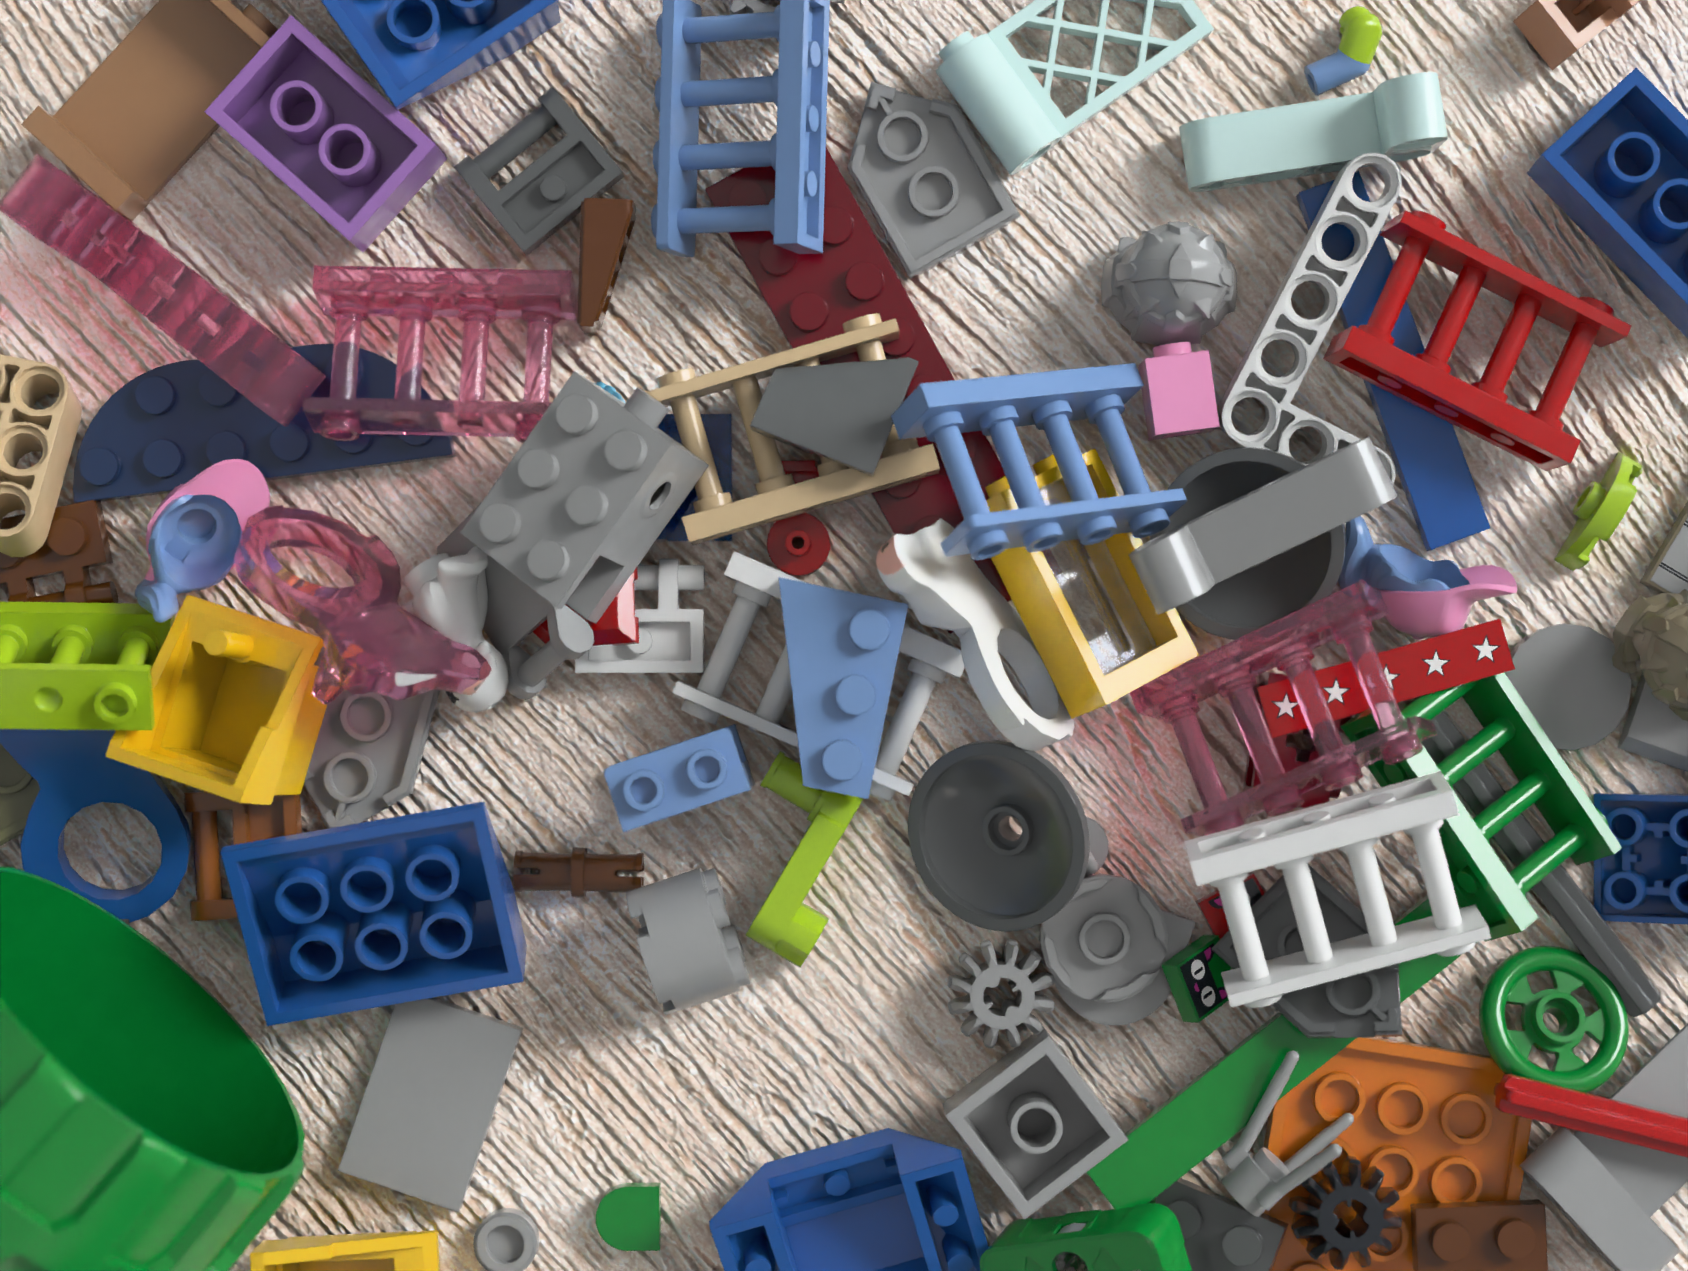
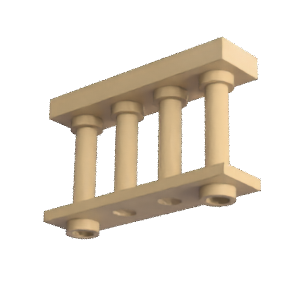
M879 313L861 316L842 324L844 334L698 377L695 375L694 368H687L662 375L656 379L659 388L647 391L646 393L665 407L671 406L682 445L709 465L695 484L698 501L693 502L695 513L682 517L689 543L697 545L939 473L940 467L933 444L919 447L916 438L899 439L893 424L881 455L882 459L879 460L873 476L820 456L822 464L817 466L820 477L795 484L792 474L785 475L775 439L752 431L750 427L762 398L758 380L771 377L775 368L820 365L822 361L856 351L860 362L886 360L882 344L899 339V327L896 318L882 322ZM730 388L734 390L760 478V482L755 484L756 496L735 502L732 501L730 492L723 493L696 398Z

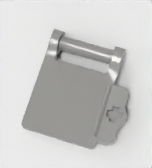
M479 505L437 547V554L447 553L449 557L466 555L476 546L460 534V532ZM487 555L488 566L485 568L488 589V611L483 629L495 649L503 655L509 669L507 689L509 693L518 699H531L545 687L546 677L566 659H578L592 648L594 643L593 630L588 622L568 606L564 605L562 609L554 607ZM547 619L550 640L530 656L517 645Z

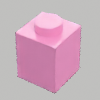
M1178 342L1153 347V358L1144 359L1138 366L1139 374L1144 384L1141 390L1148 441L1209 433L1218 428L1219 419L1209 350L1192 352L1190 342Z

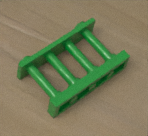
M1505 673L1419 696L1401 711L1394 701L1390 699L1360 714H1356L1341 726L1381 787L1441 771L1453 790L1455 783L1499 750L1519 782L1473 819L1453 791L1459 815L1443 819V824L1438 828L1456 899L1462 908L1476 905L1488 925L1491 939L1484 940L1485 942L1520 933L1539 918L1527 901L1525 893L1566 859L1571 857L1577 866L1614 855L1622 848L1610 830L1608 821L1603 813L1593 805ZM1463 697L1483 729L1436 765L1418 739L1416 732L1459 698ZM1534 803L1555 835L1512 871L1508 872L1490 846L1489 839Z

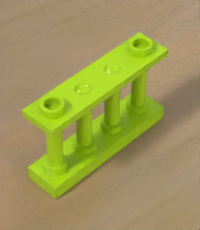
M0 601V729L153 730L155 721L151 668L175 620V615L169 620L159 623L155 621L153 614L141 607L139 603Z

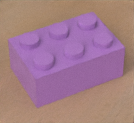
M292 15L204 111L362 253L447 160L439 147L396 110L393 105Z

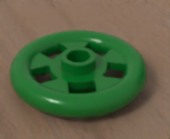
M1538 946L1518 951L1503 960L1493 970L1481 994L1479 1003L1481 1035L1490 1056L1505 1074H1512L1588 1093L1605 1083L1614 1074L1624 1057L1628 1043L1629 1024L1623 999L1613 982L1599 969L1590 964L1583 955L1575 951L1556 946ZM1549 971L1554 989H1546L1533 994L1526 976L1536 972ZM1580 986H1583L1590 993L1599 1009L1588 1017L1585 1016L1584 1009L1579 1001L1571 996V992ZM1506 1004L1521 1005L1523 1007L1521 1011L1523 1031L1507 1030L1505 1022ZM1544 1013H1550L1558 1020V1033L1549 1031L1543 1022ZM1584 1033L1599 1044L1597 1052L1587 1063L1572 1052V1048L1580 1043ZM1532 1045L1545 1053L1555 1054L1556 1058L1552 1071L1543 1069L1528 1060Z

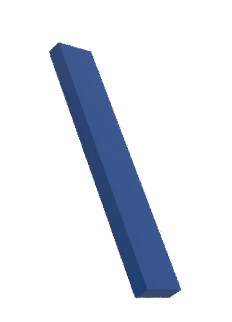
M1356 171L1352 179L1353 190L1361 200L1370 202L1360 172ZM1334 180L1301 191L1296 195L1308 231ZM1332 224L1323 233L1321 239L1322 248L1331 259L1342 261L1353 251L1354 236L1346 226ZM1381 230L1338 311L1345 330L1351 326L1358 328L1359 325H1367L1394 264L1384 237L1380 236ZM1406 300L1391 336L1395 340L1393 346L1415 356L1417 353H1423L1425 348ZM1364 380L1426 551L1490 529L1453 424Z

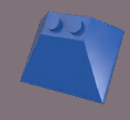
M890 1128L765 1163L709 1221L710 1231L724 1271H980L979 1262L981 1255L989 1247L961 1150Z

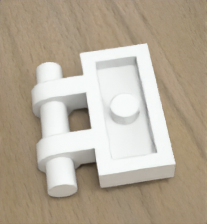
M659 559V565H638V580L634 581V590H658V609H635V616L639 618V644L592 646L580 658L575 659V673H704V609H679L680 590L705 589L704 565H680L679 559Z

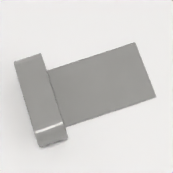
M1688 1023L1609 1099L1688 1118ZM1559 1127L1520 1164V1168L1615 1271H1661L1680 1252L1676 1245L1650 1217L1688 1181V1158L1580 1131H1575L1572 1134L1566 1128Z

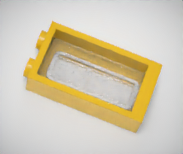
M1096 448L1083 453L1082 456L1098 498L1119 496ZM1054 454L1032 465L1037 475L1035 480L1045 505L1072 502ZM1006 476L985 487L990 499L986 500L990 512L1018 509ZM1132 532L1114 534L1112 537L1092 545H1082L1080 540L1076 539L1061 541L1054 547L1040 552H1028L1024 546L1009 548L991 557L1071 719L1103 707L1199 655L1176 608L1157 614L1128 555L1143 544L1141 538H1135Z

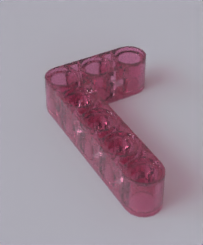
M38 153L0 199V211L46 245L89 271L254 405L283 426L287 427L325 379L326 375L139 226L115 211L101 197Z

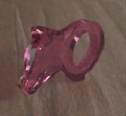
M283 505L266 507L248 518L234 556L238 577L263 602L295 622L312 628L322 638L324 654L320 661L312 694L322 704L327 705L331 703L344 690L353 695L373 692L389 696L397 701L433 689L472 695L476 693L489 676L492 669L487 660L477 650L447 638L418 617L400 607L397 603L401 589L400 566L393 552L376 534L366 537L340 520L312 510L284 508ZM292 546L322 554L340 565L353 579L355 586L333 588L319 586L303 580L282 567L272 555L270 549Z

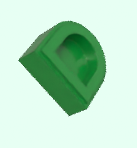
M661 1182L623 1183L614 1186L606 1192L596 1211V1226L600 1236L608 1245L623 1251H660Z

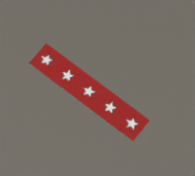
M1499 618L1257 687L1271 738L1360 714L1390 699L1394 703L1402 702L1515 670Z

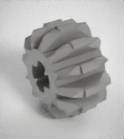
M984 940L981 941L980 948L986 960L985 962L978 965L972 956L965 952L958 958L962 967L971 974L970 978L959 975L948 976L947 985L949 988L968 993V995L950 1001L947 1004L948 1009L952 1015L973 1011L960 1027L961 1032L968 1037L974 1034L984 1023L986 1025L983 1034L985 1047L994 1048L998 1040L999 1029H1005L1011 1047L1015 1048L1021 1045V1037L1016 1026L1024 1023L1036 1035L1040 1034L1043 1030L1042 1024L1031 1014V1011L1036 1009L1043 1012H1052L1055 1003L1049 997L1038 995L1034 992L1050 987L1054 984V979L1049 972L1029 976L1041 961V957L1036 951L1033 950L1027 953L1016 964L1018 955V943L1016 940H1007L1004 945L1002 958H996L991 941ZM1000 978L1010 979L1008 984L1013 992L1017 991L1015 1000L1005 999L1001 1009L991 1007L993 1003L990 996H984L985 988H995L998 986Z

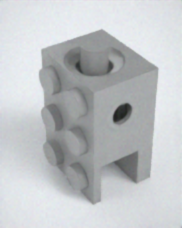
M574 371L460 534L554 607L562 609L566 603L586 620L597 623L709 465L658 428V425L669 409L642 389L637 387L627 402L624 403L613 394Z

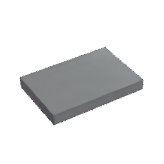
M435 997L395 1004L338 1171L459 1212L468 1191L523 1028Z

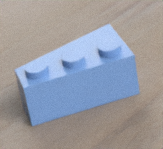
M778 577L803 786L868 799L908 604Z

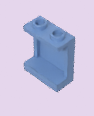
M735 724L614 764L604 770V776L623 832L748 791L755 785Z

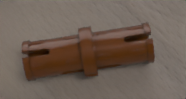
M573 847L572 854L516 851L514 856L513 868L541 870L538 875L513 874L515 892L571 891L572 897L585 898L587 891L626 893L627 891L644 886V877L618 876L617 874L620 870L644 871V853L588 854L587 848Z

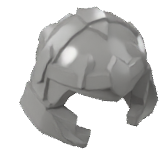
M1168 222V224L1154 227L1149 231H1142V235L1137 240L1129 236L1120 238L1117 252L1107 258L1103 266L1101 281L1102 306L1109 308L1117 321L1130 331L1133 341L1157 346L1178 342H1190L1191 345L1201 344L1204 334L1217 327L1228 313L1235 312L1237 299L1236 269L1234 264L1227 259V250L1224 243L1215 241L1213 234L1208 235L1203 230L1193 227L1187 222Z

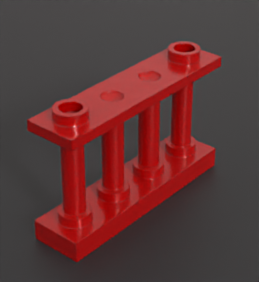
M1405 210L1385 223L1380 236L1402 246L1368 323L1367 325H1359L1358 328L1351 326L1333 336L1323 359L1544 471L1571 464L1581 440L1562 431L1564 424L1560 421L1562 413L1593 344L1602 348L1626 338L1632 325L1614 317V310L1608 304L1591 297L1577 298L1445 231L1446 224L1432 214L1423 211L1408 212ZM1426 258L1457 274L1458 277L1424 352L1413 356L1393 346L1395 340L1391 333ZM1483 287L1514 303V306L1480 381L1472 382L1470 385L1451 375V367L1447 362L1479 291ZM1537 316H1540L1570 333L1536 410H1529L1526 413L1506 403L1508 396L1504 393V389Z

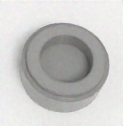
M515 1208L495 1210L483 1219L476 1230L473 1242L475 1256L487 1271H523L531 1264L538 1251L540 1242L539 1231L533 1219L521 1210Z

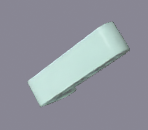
M1435 72L1414 73L1392 78L1382 82L1373 92L1208 117L1185 123L1179 127L1190 192L1213 191L1340 171L1347 162L1367 153L1383 154L1394 162L1411 160L1433 153L1448 140L1438 73Z

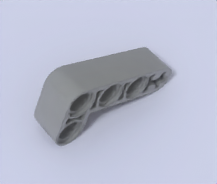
M1368 436L1142 544L1128 555L1157 614H1161L1210 590L1215 584L1384 505L1395 499L1398 495Z

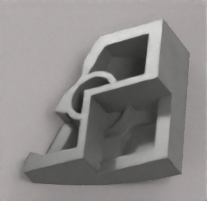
M905 357L775 368L750 424L751 430L807 453H815L873 476L894 424L891 416L902 405L919 361Z

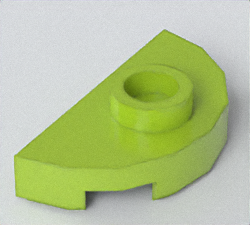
M1618 452L1601 482L1598 484L1592 481L1585 488L1573 509V514L1578 516L1579 519L1556 555L1555 561L1572 571L1584 567L1590 561L1588 556L1598 539L1608 541L1626 514L1637 492L1636 486L1632 485L1635 477L1642 474V465Z

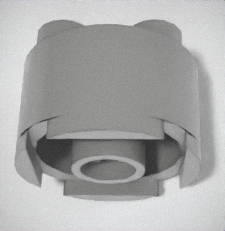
M697 868L626 892L631 919L638 917L642 927L638 929L639 937H636L642 959L659 1004L663 1003L665 1015L738 992L741 986L750 984L744 963L746 958L736 927L733 925L723 929V927L730 925V920L725 907L727 904L715 868L706 871Z

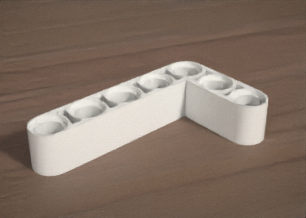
M1375 152L1362 154L1347 162L1334 180L1220 401L1217 411L1219 425L1223 432L1237 443L1245 447L1277 451L1293 458L1289 452L1291 435L1301 427L1312 426L1318 430L1322 446L1315 458L1300 462L1306 466L1360 440V438L1290 403L1399 196L1402 186L1401 172L1396 163L1388 156ZM1367 165L1376 168L1384 178L1385 186L1383 193L1374 202L1361 200L1353 190V175L1361 166ZM1332 224L1346 226L1354 236L1353 251L1342 261L1331 259L1322 248L1321 239L1323 233ZM1305 281L1315 283L1324 294L1325 302L1323 309L1317 316L1311 319L1301 318L1295 313L1291 304L1293 291L1299 284ZM1281 339L1291 345L1294 350L1295 360L1292 368L1287 373L1274 377L1264 370L1261 363V355L1268 343ZM1243 398H1257L1265 408L1263 424L1252 433L1237 431L1231 420L1233 407ZM1374 446L1392 484H1394L1396 477L1395 466L1391 458L1380 448Z

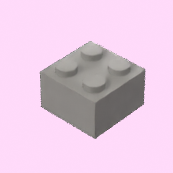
M1044 1027L1040 1034H1032L1020 1046L1015 1047L943 1103L946 1118L1024 1219L1028 1218L1128 1141L1119 1124Z

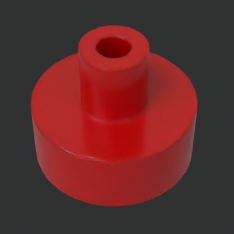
M808 513L778 520L772 525L767 537L769 557L780 571L788 575H810L819 570L829 556V533L825 525L818 518ZM796 538L804 540V546L800 549L792 546Z

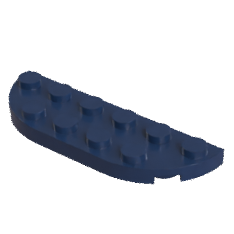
M313 344L185 360L166 364L137 376L114 393L91 421L77 454L74 468L73 495L74 503L89 500L102 502L170 493L176 486L187 483L208 467L229 459H242L251 462L260 470L265 480L268 481L456 457L448 424L440 408L427 390L408 372L392 361L361 348L340 344Z

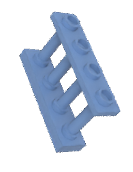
M663 0V11L658 17L656 25L657 40L661 48V77L656 81L654 95L660 117L659 140L655 143L653 149V165L658 175L657 204L654 205L651 213V228L658 250L678 257H694L696 234L771 231L774 236V245L798 254L823 253L830 0H780V4L776 6L774 12L702 17L701 6L691 0ZM776 38L779 42L778 69L774 71L773 76L700 80L701 43ZM774 102L777 106V133L772 136L771 140L698 144L700 106ZM772 166L775 170V198L770 201L769 205L696 208L698 170Z
M1135 363L918 385L893 413L891 418L899 439L927 437L928 441L936 442L964 517V520L941 542L945 557L970 554L973 560H982L996 556L1009 548L1025 546L1028 552H1040L1054 547L1061 541L1079 539L1082 545H1092L1102 542L1114 534L1132 532L1135 538H1143L1154 535L1169 526V517L1187 502L1182 488L1151 492L1121 417L1125 410L1124 404L1144 386ZM1088 419L1090 424H1097L1123 490V496L1098 498L1069 421ZM1035 425L1038 430L1045 431L1072 502L1045 505L1016 427ZM982 431L983 435L991 436L1018 509L990 512L961 433Z

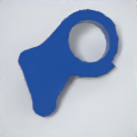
M0 729V744L38 782L40 787L38 795L29 811L20 843L24 871L59 884L97 904L117 918L129 919V923L150 916L174 896L189 863L191 843L189 823L177 801L157 774L105 757L115 730ZM101 802L121 803L141 812L155 826L162 844L161 864L157 872L144 883L124 890L103 889L85 881L71 867L64 850V829L69 819L82 808Z

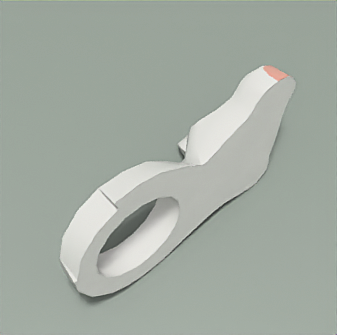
M941 518L929 527H925L914 534H896L886 541L878 550L876 557L877 570L889 590L899 593L901 601L908 604V608L913 610L921 625L951 630L960 638L962 660L969 681L984 710L997 729L1015 746L1034 752L1050 744L1072 737L1074 718L1071 719L1019 613L984 576L970 554L945 557L941 542L954 530L953 526ZM999 653L1007 660L1019 677L1027 693L1031 708L1025 704L1013 688L1004 671Z

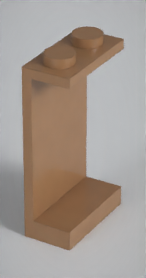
M159 0L54 116L38 105L21 125L115 211L133 221L220 127L204 111L278 29L250 3L241 12L229 0Z

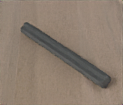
M1444 711L1416 732L1418 739L1436 765L1466 742V739ZM1483 762L1453 785L1475 816L1506 792ZM1522 813L1492 837L1515 867L1545 843ZM1562 864L1531 888L1580 953L1590 964L1599 969L1613 982L1623 999L1628 1015L1637 1017L1643 1013L1645 1014L1660 1001V992Z

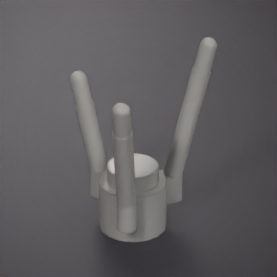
M1293 1050L1286 1054L1279 1069L1274 1074L1238 1142L1222 1157V1160L1231 1168L1222 1179L1223 1185L1243 1208L1257 1217L1265 1210L1269 1211L1285 1194L1337 1158L1342 1152L1340 1145L1332 1144L1329 1147L1327 1146L1354 1122V1116L1351 1113L1343 1114L1284 1163L1265 1147H1262L1256 1154L1250 1152L1253 1143L1299 1060V1054Z

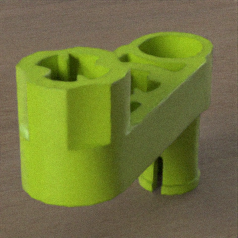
M780 751L760 786L770 789L809 813L807 820L811 824L755 916L745 936L800 968L829 920L828 917L804 904L803 901L856 813L863 798L803 786L801 764L785 756V753Z

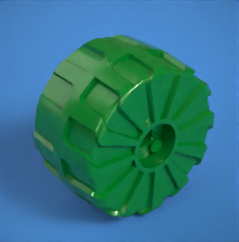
M7 866L0 867V1271H229L297 1186L304 1171L302 1156L305 1132L298 1111L284 1084L257 1044L228 1010L188 971L153 942L107 910L59 884L23 870Z

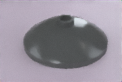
M1233 448L1211 454L1188 467L1169 486L1167 490L1182 488L1187 502L1169 517V526L1151 535L1150 540L1305 465L1288 455L1264 448ZM1344 524L1215 584L1207 592L1175 607L1176 610L1202 630L1232 640H1263L1294 630L1318 612L1330 597L1338 582L1345 559Z
M984 740L965 744L948 752L929 767L919 781L911 800L908 815V838L915 866L934 897L945 908L962 920L994 931L1010 932L1024 930L1039 925L1056 915L1071 901L1084 879L1089 860L1090 839L1087 819L1082 804L1069 781L1051 762L1038 753L1017 747L1011 742L999 740ZM1010 816L1017 818L1022 826L1021 835L1015 833L1010 827Z

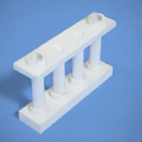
M734 551L724 573L726 577L736 581L732 593L737 595L698 687L696 688L682 681H677L672 693L685 698L680 710L716 725L721 714L799 748L797 731L779 724L792 695L787 645H785L756 713L721 699V695L760 606L767 608L771 597L781 601L778 577L804 582ZM905 625L899 652L912 658L907 669L913 673L879 748L870 789L871 794L890 802L896 791L909 796L913 788V782L897 776L896 773L936 682L943 684L947 673L960 678L965 668L960 649Z
M1441 771L1184 841L1196 886L1210 883L1211 886L1218 887L1240 965V968L1221 972L1231 1008L1243 1004L1248 1008L1265 1007L1280 1000L1284 993L1434 953L1446 957L1460 955L1473 949L1476 942L1491 939L1488 925L1476 905L1459 909L1438 828L1443 824V819L1457 816L1459 813L1453 790ZM1404 830L1406 834H1412L1433 916L1394 926L1373 845L1378 842V837ZM1339 848L1340 851L1347 852L1368 933L1330 943L1308 863L1313 859V854ZM1274 865L1276 869L1283 872L1304 951L1265 960L1243 880L1248 877V872Z

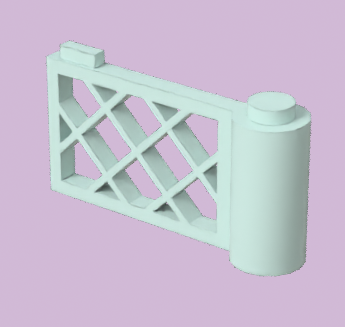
M1034 0L987 34L974 38L967 31L953 39L938 54L943 63L936 70V74L1008 173L1014 175L1039 159L1061 139L1208 37L1214 28L1193 0H1125L1144 4L1140 34L1105 28L1110 0H1100L1096 27L1062 21L1064 0ZM1055 6L1053 19L1040 17V15ZM1154 6L1178 10L1191 30L1176 41L1149 36ZM1023 27L1051 31L1046 62L1021 58L1007 38ZM1059 33L1094 39L1090 70L1055 64ZM1103 41L1138 47L1135 70L1126 76L1099 72ZM1147 49L1160 51L1146 61ZM1033 73L1044 74L1042 85ZM1053 76L1088 82L1084 106L1067 118L1063 116L1050 98ZM1097 84L1111 86L1095 97Z

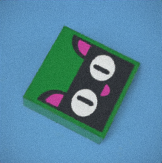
M1202 935L1161 965L1183 1022L1199 1023L1229 1001L1221 972L1232 969L1212 951L1214 945L1220 940L1219 935Z

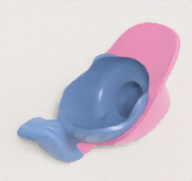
M229 459L218 462L199 473L187 483L176 486L155 510L147 525L146 549L150 560V568L145 578L137 585L135 596L139 605L153 614L156 622L163 623L179 611L177 594L200 591L218 584L246 552L262 525L270 505L268 484L263 474L254 464L242 459Z
M1361 516L1346 522L1345 559L1338 579L1341 590L1351 598L1377 604L1382 615L1390 625L1401 632L1411 635L1416 640L1461 630L1465 626L1474 602L1517 592V584L1513 575L1501 567L1480 565L1459 569V566L1451 560L1430 561L1398 545L1374 544L1368 526Z

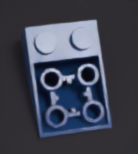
M1595 793L1594 806L1603 813L1608 821L1610 830L1622 846L1614 855L1594 860L1595 909L1605 921L1688 925V794Z

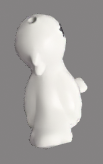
M477 546L473 547L466 555L449 557L447 553L435 555L413 568L405 576L404 582L414 598L397 609V614L401 621L416 617L422 628L438 645L443 658L442 680L444 691L451 702L462 710L475 713L489 710L496 706L505 695L509 683V669L503 655L486 641L482 635L488 611V589L485 575L488 557ZM487 661L492 669L489 676L476 693L472 695L463 694L466 688L475 684L482 666Z

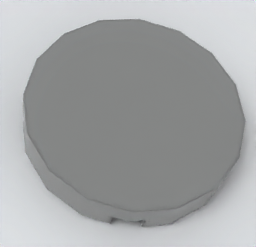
M1563 623L1536 630L1513 647L1511 657L1515 670L1504 672L1556 749L1573 751L1596 745L1616 730L1629 707L1632 685L1630 675L1613 666L1612 656L1615 653L1613 642L1590 627Z
M1101 873L1084 877L1071 901L1056 915L1041 923L1039 937L1045 965L1061 987L1082 999L1107 1004L1132 998L1154 981L1161 969L1160 966L1164 961L1165 952L1167 953L1169 940L1163 911L1148 891L1125 877Z

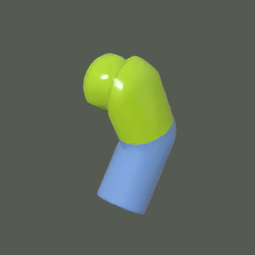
M1355 6L1342 14L1339 19L1342 38L1336 53L1304 67L1307 82L1315 95L1318 96L1358 78L1369 70L1382 37V28L1378 17L1371 14L1365 7Z

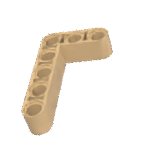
M0 354V522L10 512L15 510L25 511L22 522L16 527L0 529V552L10 557H25L40 549L48 537L81 421L82 407L66 376L57 367L44 362ZM49 393L59 394L57 401L51 407L43 410L33 409L36 401L43 395ZM33 451L42 452L39 462L33 467L27 469L16 468L18 461L25 454Z

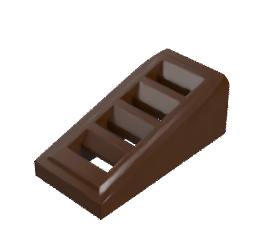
M584 198V202L581 201L577 324L585 334L598 335L603 325L636 220L635 214L637 209L633 200Z

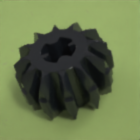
M1347 1156L1343 1162L1340 1174H1338L1334 1164L1330 1162L1320 1170L1324 1178L1318 1183L1312 1177L1301 1183L1310 1193L1309 1197L1295 1196L1289 1199L1291 1210L1300 1215H1305L1296 1220L1291 1226L1293 1234L1298 1239L1310 1238L1306 1252L1313 1259L1317 1260L1329 1252L1330 1264L1339 1270L1344 1269L1350 1252H1352L1361 1267H1369L1371 1256L1367 1247L1374 1243L1383 1252L1391 1251L1392 1244L1381 1233L1382 1228L1396 1229L1402 1226V1219L1396 1213L1386 1210L1399 1200V1195L1393 1187L1380 1188L1383 1183L1384 1173L1376 1166H1372L1361 1174L1360 1161L1354 1156ZM1342 1201L1348 1207H1352L1357 1213L1355 1218L1348 1224L1342 1218L1338 1219L1333 1212L1335 1207Z

